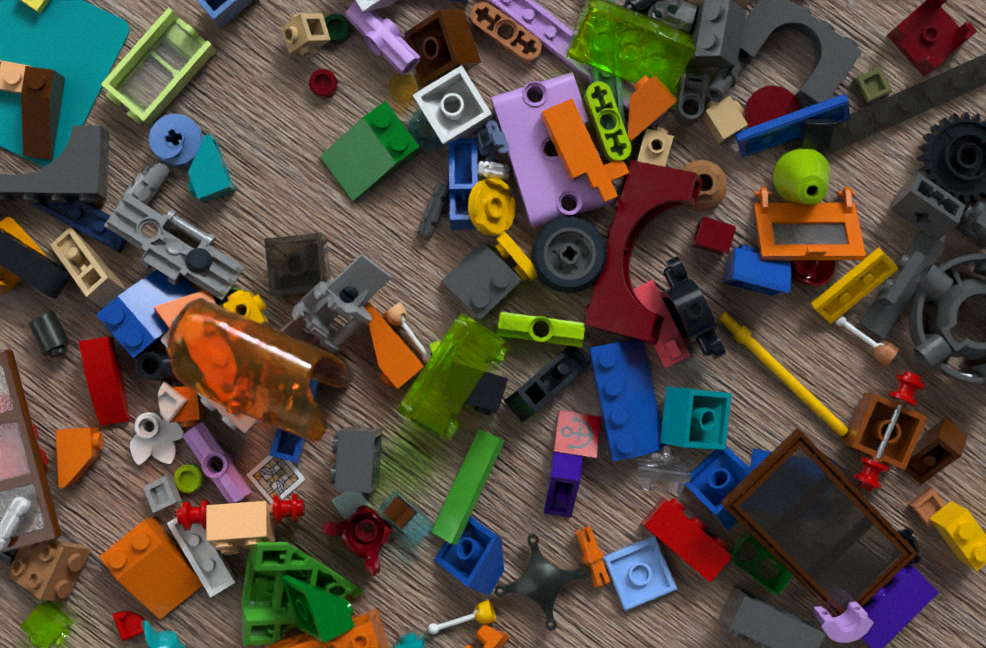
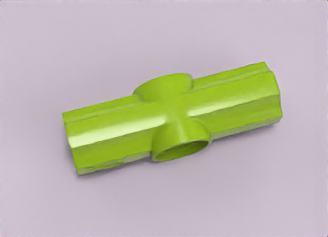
M500 312L497 336L582 348L585 323L552 319L544 316L537 317ZM537 322L546 323L549 328L547 336L543 338L537 337L533 333L534 324Z

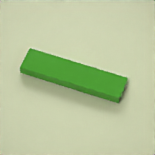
M478 429L431 531L432 533L451 544H458L505 440L485 430Z

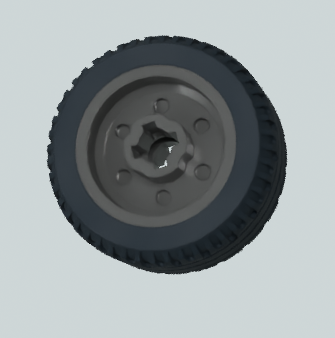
M562 217L546 224L537 234L532 247L531 261L539 280L544 285L557 292L576 293L590 287L601 276L607 261V247L599 230L590 222L577 217ZM569 250V252L574 254V258L572 260L567 259L564 256L565 251Z

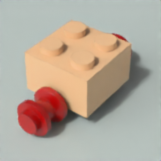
M298 493L293 494L290 500H282L279 495H274L273 504H270V506L266 501L210 505L208 500H203L200 506L192 507L189 501H185L182 504V508L177 510L178 525H183L185 531H190L193 524H201L203 529H207V541L216 550L221 551L223 555H234L239 553V549H251L257 542H276L275 524H280L282 519L291 517L294 523H299L300 517L305 516L304 499H299Z

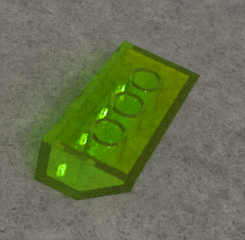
M586 0L577 18L566 57L634 84L645 75L649 79L656 75L672 93L695 51V45L692 35L608 0Z

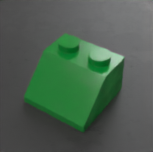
M289 575L281 577L301 631L324 644L355 627L351 617L354 615L353 608L348 600Z

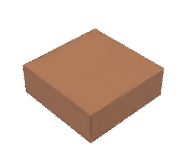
M932 487L927 488L908 504L923 525L928 528L933 525L929 518L946 505Z

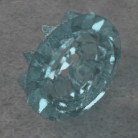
M421 108L414 111L409 120V133L417 144L426 150H436L445 146L446 144H442L434 130L429 138H427V128L420 124H429V121Z

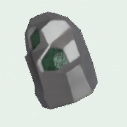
M683 0L658 1L650 7L648 17L654 26L664 32L688 36L693 25L697 4Z

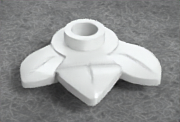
M153 412L141 414L135 421L136 435L130 442V451L134 461L140 465L152 455L163 463L171 464L176 455L174 441L183 438L182 435H184L182 427L177 422L167 423L158 414ZM148 421H151L154 424V430L152 432L146 429V423Z

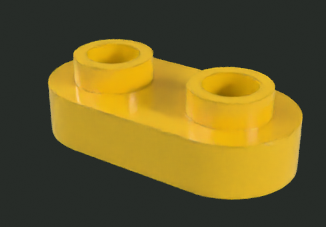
M506 232L500 234L496 238L498 242L495 246L496 250L505 260L508 257L512 259L516 264L513 269L523 281L528 278L533 282L538 277L533 263Z

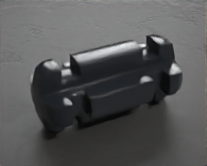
M904 528L897 531L917 553L920 552L916 537L912 536L914 533L913 529ZM917 554L908 564L918 563L922 560V557Z

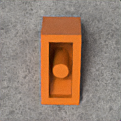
M645 75L633 86L636 91L630 97L628 138L631 141L678 101L656 75L650 79Z
M99 427L56 430L58 488L74 485L101 455L100 450L103 449L104 438L103 434L99 433Z

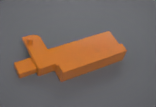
M571 98L542 111L540 114L541 119L570 181L585 175L591 190L597 188L603 203L616 198L618 195L611 181L629 174V170L623 161H612L603 165L573 99Z

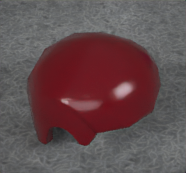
M789 260L791 262V276L798 284L807 287H819L828 284L834 276L836 265L834 260Z

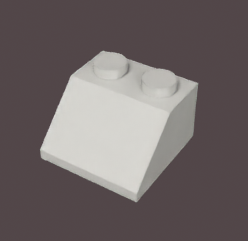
M462 65L413 94L414 99L443 145L468 136L478 128L486 125L487 121L492 120L491 111Z

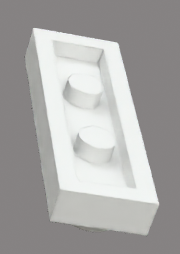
M177 517L167 523L210 598L237 582L221 552L216 550L207 541V529H203L201 524H193L190 531H185L183 525H178Z

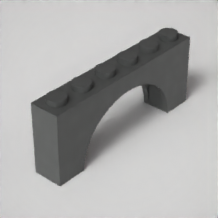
M72 126L67 146L52 163L28 174H0V202H11L12 198L21 197L22 201L38 203L40 198L50 197V201L55 203H68V198H79V202L97 203V199H106L109 132L102 126Z

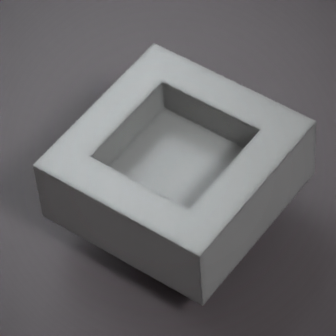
M166 475L143 486L153 513L163 511L182 501L172 475Z

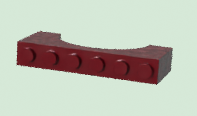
M631 160L630 167L628 168L629 174L623 177L624 188L622 195H619L616 201L615 209L617 213L615 220L608 229L607 261L601 276L592 285L593 296L591 303L585 309L584 318L586 321L584 325L596 330L657 345L664 317L648 310L635 294L630 277L632 251L639 235L654 218L678 207L696 208L703 179L695 172Z

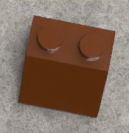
M464 9L439 10L404 33L407 44L420 56V62L415 68L421 86L432 84L461 65L465 71H468L481 63Z

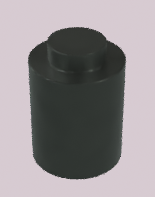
M55 312L41 315L28 323L43 355L50 354L51 358H54L67 351L66 346L70 344V341Z

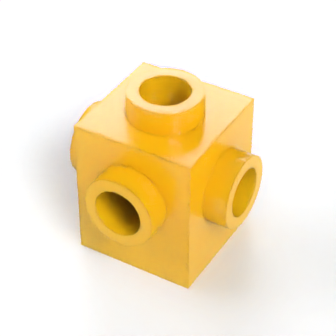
M242 289L227 297L229 301L223 304L226 312L222 315L231 329L235 327L240 336H246L269 323L263 312L267 307L259 294L254 296L252 292H244ZM246 307L247 312L243 315V309Z

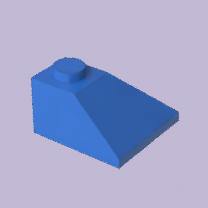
M726 446V450L715 449L682 480V483L729 530L738 521L721 505V501L749 475L750 467ZM743 502L740 507L747 513L750 508L743 507Z
M470 516L458 544L454 545L445 541L434 560L467 587L490 596L504 572L502 538Z

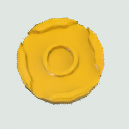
M488 178L478 181L472 188L469 196L468 211L470 219L475 228L484 235L502 234L504 230H508L511 227L515 217L516 204L514 197L511 198L508 192L511 191L509 186L501 179Z

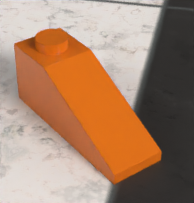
M368 301L364 304V308L372 317L368 324L378 365L383 371L380 377L389 388L395 386L397 389H400L423 370L425 366L372 303Z

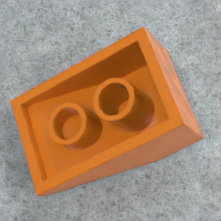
M154 516L145 519L99 556L113 576L159 619H162L203 586L189 560Z

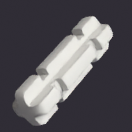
M22 496L14 498L10 505L11 510H7L0 522V551L6 549L11 541L10 536L13 537L24 518L23 513L26 514L31 506V502Z

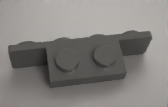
M920 231L907 251L902 253L896 260L895 264L899 269L879 286V293L861 319L860 325L878 337L885 338L918 286L914 284L916 278L929 264H934L945 247L944 243L939 240L936 241L923 231Z

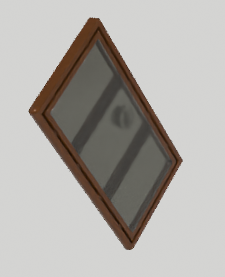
M798 428L721 501V505L834 617L843 614L848 608L849 602L856 601L861 607L865 605L918 554Z

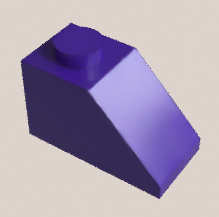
M554 451L543 513L572 517L581 479L582 456Z

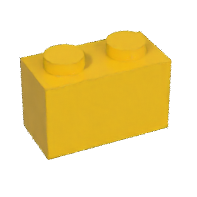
M950 501L929 518L959 561L975 571L986 565V534L968 509Z

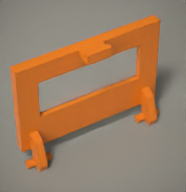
M761 187L760 191H754V197H760L761 201L760 203H754L753 206L761 260H864L866 258L856 205L852 203V196H855V191H851L850 187H844L843 191H837V196H843V203H817L812 205L768 203V197L772 196V191H768L767 187Z

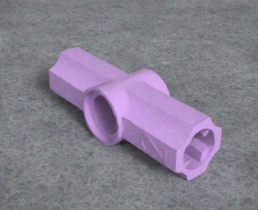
M356 1L350 5L349 9L345 12V17L364 36V40L370 50L377 56L382 55L402 76L412 72L420 62V56L402 39L397 26L390 19H383L375 10L363 13Z
M204 421L182 435L202 464L203 472L211 477L229 504L237 503L253 492L233 464L231 455L224 451ZM215 456L223 460L224 466L221 471H216L212 467V459Z

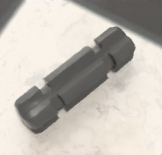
M441 183L435 185L432 192L434 196L430 197L423 215L424 221L420 223L418 228V234L427 238L432 237L435 230L434 224L438 223L445 205L443 201L449 195V187Z

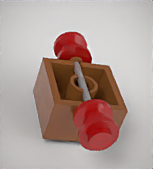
M905 371L903 375H896L895 379L900 384L897 391H889L888 394L889 397L895 399L894 402L875 393H864L842 445L870 457L869 459L861 456L860 461L864 465L862 472L856 473L852 477L858 480L856 486L864 490L873 492L874 488L881 489L882 485L878 482L879 476L882 472H888L890 469L881 463L901 470L906 469L926 423L927 416L906 407L907 405L917 406L918 402L913 397L916 390H924L925 384L920 382L922 377L914 373Z

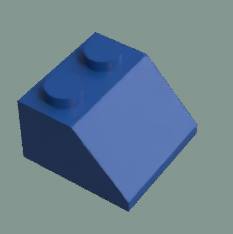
M739 245V248H733L729 251L722 283L775 297L790 293V261L761 260V255L755 253L756 248L747 245Z

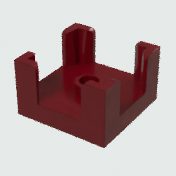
M926 0L886 35L923 77L937 68L948 55L977 32L968 21L960 27L941 7L947 0Z

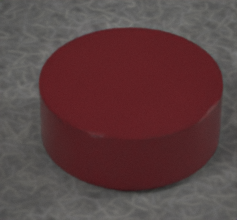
M318 69L310 76L309 87L315 96L326 99L336 93L338 80L332 71Z

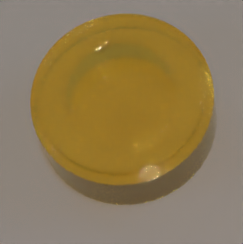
M399 73L391 79L389 89L396 101L407 103L414 99L413 94L418 92V85L412 75L405 74L402 76Z

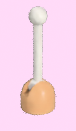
M401 302L382 314L390 325L403 328L422 354L424 363L430 364L433 362V355L426 352L405 323L407 311Z

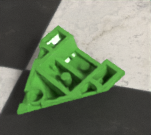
M257 542L248 551L241 599L243 645L273 644L282 639L281 635L295 627L299 629L281 578L284 575H289L321 587L343 599L352 595L355 598L363 594L364 591L288 542Z

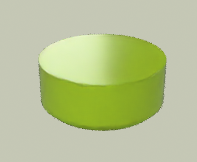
M187 464L178 468L174 474L177 489L183 493H192L199 490L204 483V473L201 468L194 464Z

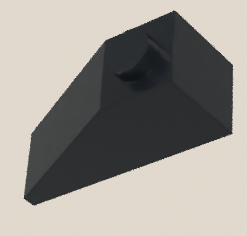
M567 346L505 399L504 402L523 423L539 411L591 363L577 347Z

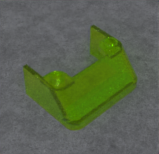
M461 313L406 394L398 408V413L438 438L450 442L460 426V423L457 422L459 418L457 414L489 365L492 366L495 362L500 364L512 346L465 313Z

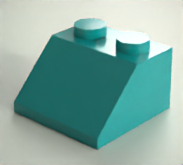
M666 386L660 443L684 448L726 450L732 393Z

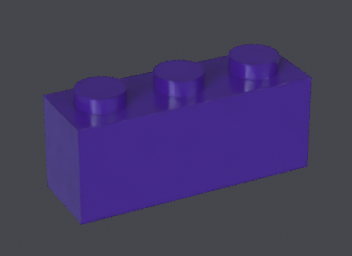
M907 564L862 606L867 612L868 617L873 621V625L860 639L868 648H884L939 592L914 567Z

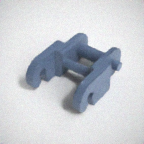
M489 120L486 123V128L480 127L477 129L476 135L479 141L477 145L480 153L483 156L489 155L485 162L491 163L496 158L493 144L494 146H502V148L498 149L500 154L508 151L509 146L503 131L500 132L499 126L495 121Z

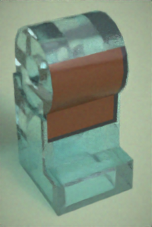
M396 490L379 507L415 545L435 525L434 521Z

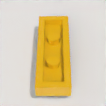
M878 247L811 304L821 316L832 324L899 268Z

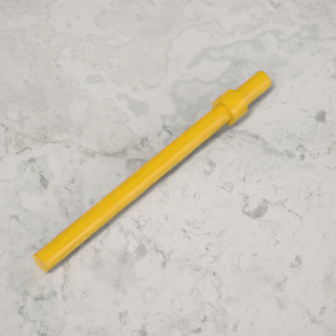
M726 311L718 317V320L733 334L732 338L740 345L743 343L840 437L848 432L849 429L751 336L752 332L746 326H740Z

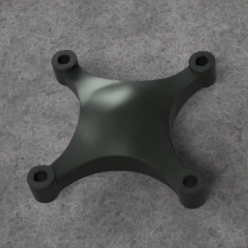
M531 533L527 537L528 544L531 547V559L528 568L516 581L506 585L498 584L495 587V595L497 597H504L505 594L519 593L532 598L540 605L545 614L546 628L553 631L557 627L556 619L553 616V605L557 594L570 581L578 578L587 579L590 576V572L585 566L575 570H564L553 566L541 554L538 546V536Z

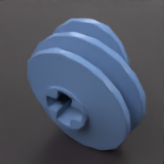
M174 113L165 115L155 122L150 130L149 143L152 152L166 164L173 167H186L192 164L204 136L201 128L192 119L185 115ZM179 135L182 139L178 140L180 144L176 146L172 142L176 141L175 137Z

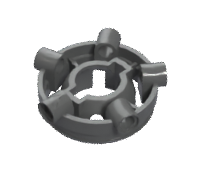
M970 254L953 258L938 267L929 264L922 270L914 282L918 287L913 294L909 307V330L916 347L913 349L917 360L928 370L934 368L950 378L963 382L986 383V362L972 366L973 374L955 371L942 362L949 356L954 358L965 356L967 360L971 361L986 358V342L977 343L968 338L956 342L949 329L957 325L958 309L967 297L975 294L986 296V281L974 278L960 279L955 267L959 265H974L973 273L986 277V254ZM924 301H931L929 306H938L937 316L933 319H927L929 334H924L922 324Z

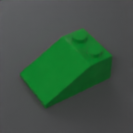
M384 101L362 117L320 157L354 202L419 155L421 150L389 104Z

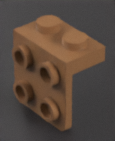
M31 524L26 533L43 528L39 525ZM50 539L20 547L11 564L9 576L40 600L67 602L91 549L85 545L62 542L59 539Z

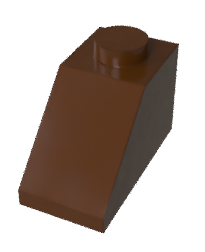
M944 418L925 432L916 443L904 471L920 484L924 483L962 456L968 436L947 418Z

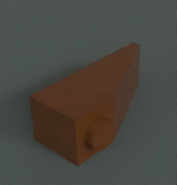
M25 66L21 91L24 157L53 160L65 77L55 70Z

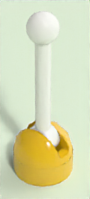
M490 599L481 601L475 606L473 614L438 625L432 623L428 626V632L431 635H436L439 630L473 619L481 624L496 622L493 604Z

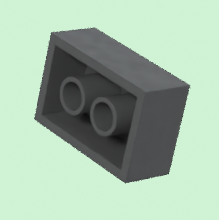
M349 426L340 429L339 433L333 436L332 452L337 453V461L335 465L331 466L330 483H335L334 491L371 493L379 486L382 428Z
M734 586L720 615V618L726 624L725 628L731 631L730 634L743 641H747L749 637L753 642L757 643L759 648H820L826 635L825 632L812 622Z

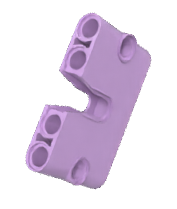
M572 72L541 82L532 81L525 87L491 97L500 132L503 131L509 146L507 154L531 229L546 225L558 218L574 217L578 214L613 204V199L603 203L597 188L591 190L585 175L570 181L559 155L550 157L544 152L545 146L553 142L541 119L540 114L542 111L572 98L585 127L587 126V114ZM532 91H537L542 95L543 99L534 103L528 100L527 95ZM572 198L576 202V208L572 211L563 209L561 206L562 199Z

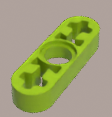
M594 82L585 91L584 101L605 158L609 162L624 161L631 153V143L612 91L606 83ZM595 90L600 94H604V97L601 99L602 107L609 106V108L603 109L599 113L596 112L601 107L597 98L592 99L591 97ZM604 115L611 116L615 121V127L611 130L604 129L600 124V118ZM616 132L619 133V135H617L614 138L616 145L618 147H624V150L620 153V156L617 152H611V148L614 146V141L612 137L606 140V137H610L614 135Z

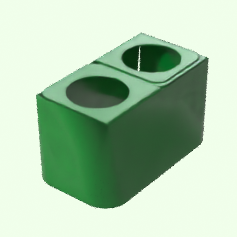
M744 532L729 552L733 556L731 560L772 593L775 592L779 595L793 575L768 550H765L766 548L752 535ZM744 541L751 542L756 549V554L750 561H742L736 555ZM767 558L775 560L779 567L777 575L770 579L764 578L759 573V564Z

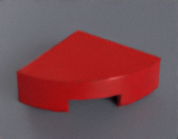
M119 611L112 614L122 641L145 633L141 623L146 619L138 613Z

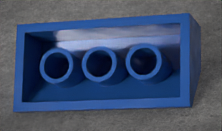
M631 339L587 348L610 459L618 461L666 449V444L660 443L662 425L645 343Z

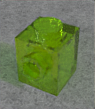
M46 600L32 611L20 625V628L29 635V639L34 645L49 648L54 644L59 646L66 640L71 633L68 628L74 621L54 603Z

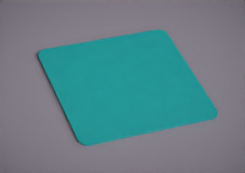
M0 0V60L29 65L31 67L52 69L65 77L53 160L23 156L21 94L0 91V146L42 167L52 163L67 146L72 126H84L103 88L101 83L110 74L130 33L129 24L122 18L84 0H50L41 14L20 0Z

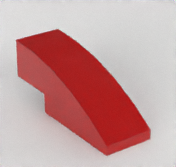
M107 336L78 341L89 393L100 426L130 421L122 365H118L114 337Z

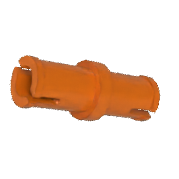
M592 526L582 528L583 531L578 529L574 533L577 536L583 553L581 556L582 562L587 564L593 586L599 587L603 585V581L607 584L611 579L608 576L602 559L604 553L602 549L598 548Z

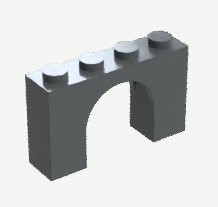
M759 0L744 22L739 53L745 56L747 64H749L766 39L773 33L782 30L800 33L812 45L815 61L812 71L794 96L808 107L829 100L863 51L858 48L854 40L849 37H842L836 33L830 23L819 21L803 5H796L791 0Z

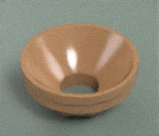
M697 160L688 163L681 169L695 172L699 176L706 175L712 181L710 190H700L696 208L688 207L689 209L707 211L721 203L727 191V179L723 170L717 164L708 160Z

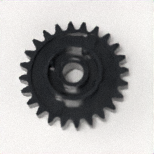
M968 112L961 114L960 118L956 113L949 116V120L944 117L939 120V125L935 124L930 127L931 133L923 136L927 143L918 147L924 152V155L917 157V160L924 162V166L919 168L918 171L926 172L927 179L956 199L959 198V201L963 204L968 203L969 199L972 203L980 201V197L985 199L986 120L981 122L980 114H976L970 119ZM961 152L968 156V165L961 161Z

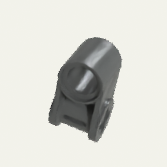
M687 68L681 69L677 86L678 101L674 111L675 119L679 124L690 126L701 116L704 110L706 91L710 83L711 74L709 72L698 74L687 72ZM682 106H692L695 110V115H687L683 111Z

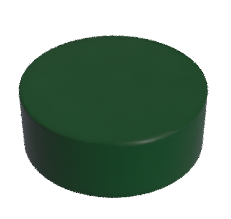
M331 14L324 19L330 43L340 44L349 38L351 28L348 20L343 15Z

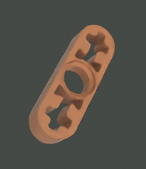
M480 2L473 6L470 12V19L474 28L525 63H532L539 58L542 45L535 35L489 3ZM487 11L488 19L495 23L496 18L500 19L494 25L493 31L489 30L491 23L487 20L478 22V12L483 14ZM505 25L510 26L514 31L513 37L508 40L501 39L498 35L499 28ZM519 34L523 35L520 40L523 44L527 46L530 43L534 44L533 50L535 53L529 52L527 55L524 54V47L518 42L516 47L512 46L517 41Z

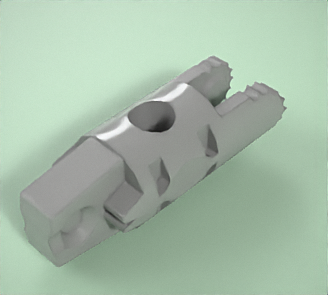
M160 159L152 160L150 165L142 173H139L125 190L115 209L127 193L148 205L160 190V185L166 179L165 177L169 174L170 170L167 164Z

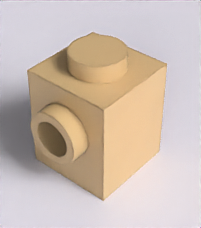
M731 96L720 102L710 101L705 105L707 110L701 116L718 144L734 136L735 133L742 131L748 125L743 117L744 110L738 101H733Z
M660 127L646 128L642 135L635 161L665 167L674 136L668 135V131Z

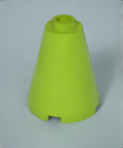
M795 149L783 154L776 163L773 172L774 185L780 196L791 203L817 204L826 196L831 180L830 165L826 158L814 149Z

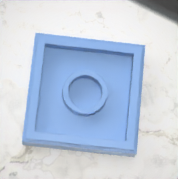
M655 535L603 557L624 611L677 590Z

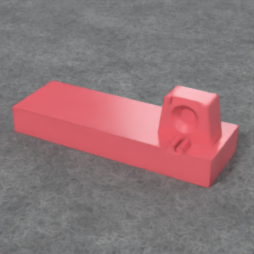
M651 280L634 288L638 299L648 310L664 317L657 345L652 344L663 368H667L691 356L654 281Z

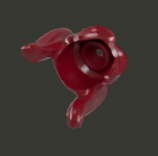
M362 505L343 522L330 520L322 526L325 535H328L330 538L340 536L343 545L352 554L365 560L364 568L369 576H376L377 573H380L379 551L389 540L393 527L388 521L381 518L374 509L367 505ZM366 527L370 529L368 533L364 530Z

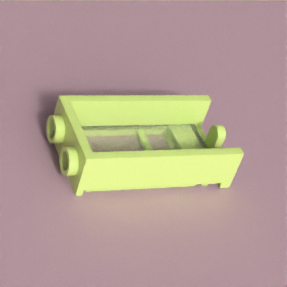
M168 7L101 85L108 90L105 96L118 107L123 103L130 109L126 114L140 125L144 121L152 127L153 122L209 58L217 53V50Z

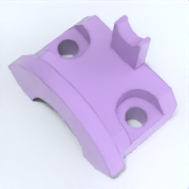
M856 601L849 602L846 611L837 617H832L821 606L814 607V617L821 624L823 631L830 639L839 643H850L859 640L873 625V621L868 617L867 612Z

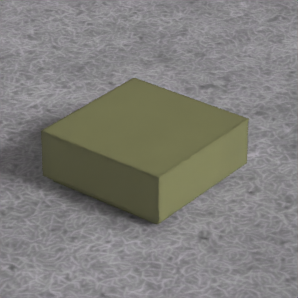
M881 66L853 79L864 105L893 92Z

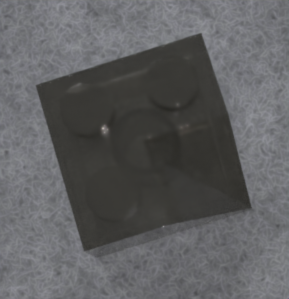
M323 233L264 239L271 297L284 298L307 295L320 281L327 283L331 279L327 237Z

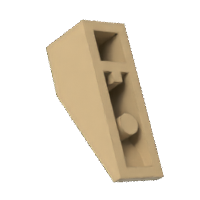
M70 226L50 244L85 296L100 307H106L118 295L126 291V288L115 273L73 227Z

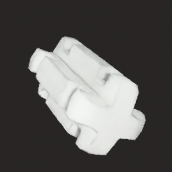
M481 161L478 164V175L480 177L484 175L487 178L508 179L510 176V167L507 164L504 166L501 163H490L488 161Z

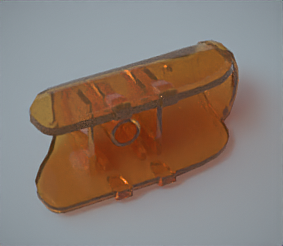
M205 298L192 300L185 305L171 323L167 334V354L171 360L172 370L175 376L187 387L227 407L226 412L237 416L239 413L260 420L259 425L271 429L274 426L310 441L316 442L321 440L327 430V421L313 399L309 384L310 379H315L336 388H342L350 378L348 368L341 359L333 354L211 303Z

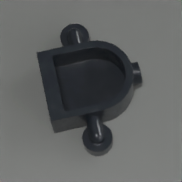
M678 256L666 261L667 268L664 269L663 274L670 289L660 293L684 344L697 341L703 355H711L714 359L726 355L725 348L715 333L716 323L701 290L692 279H688L686 269Z

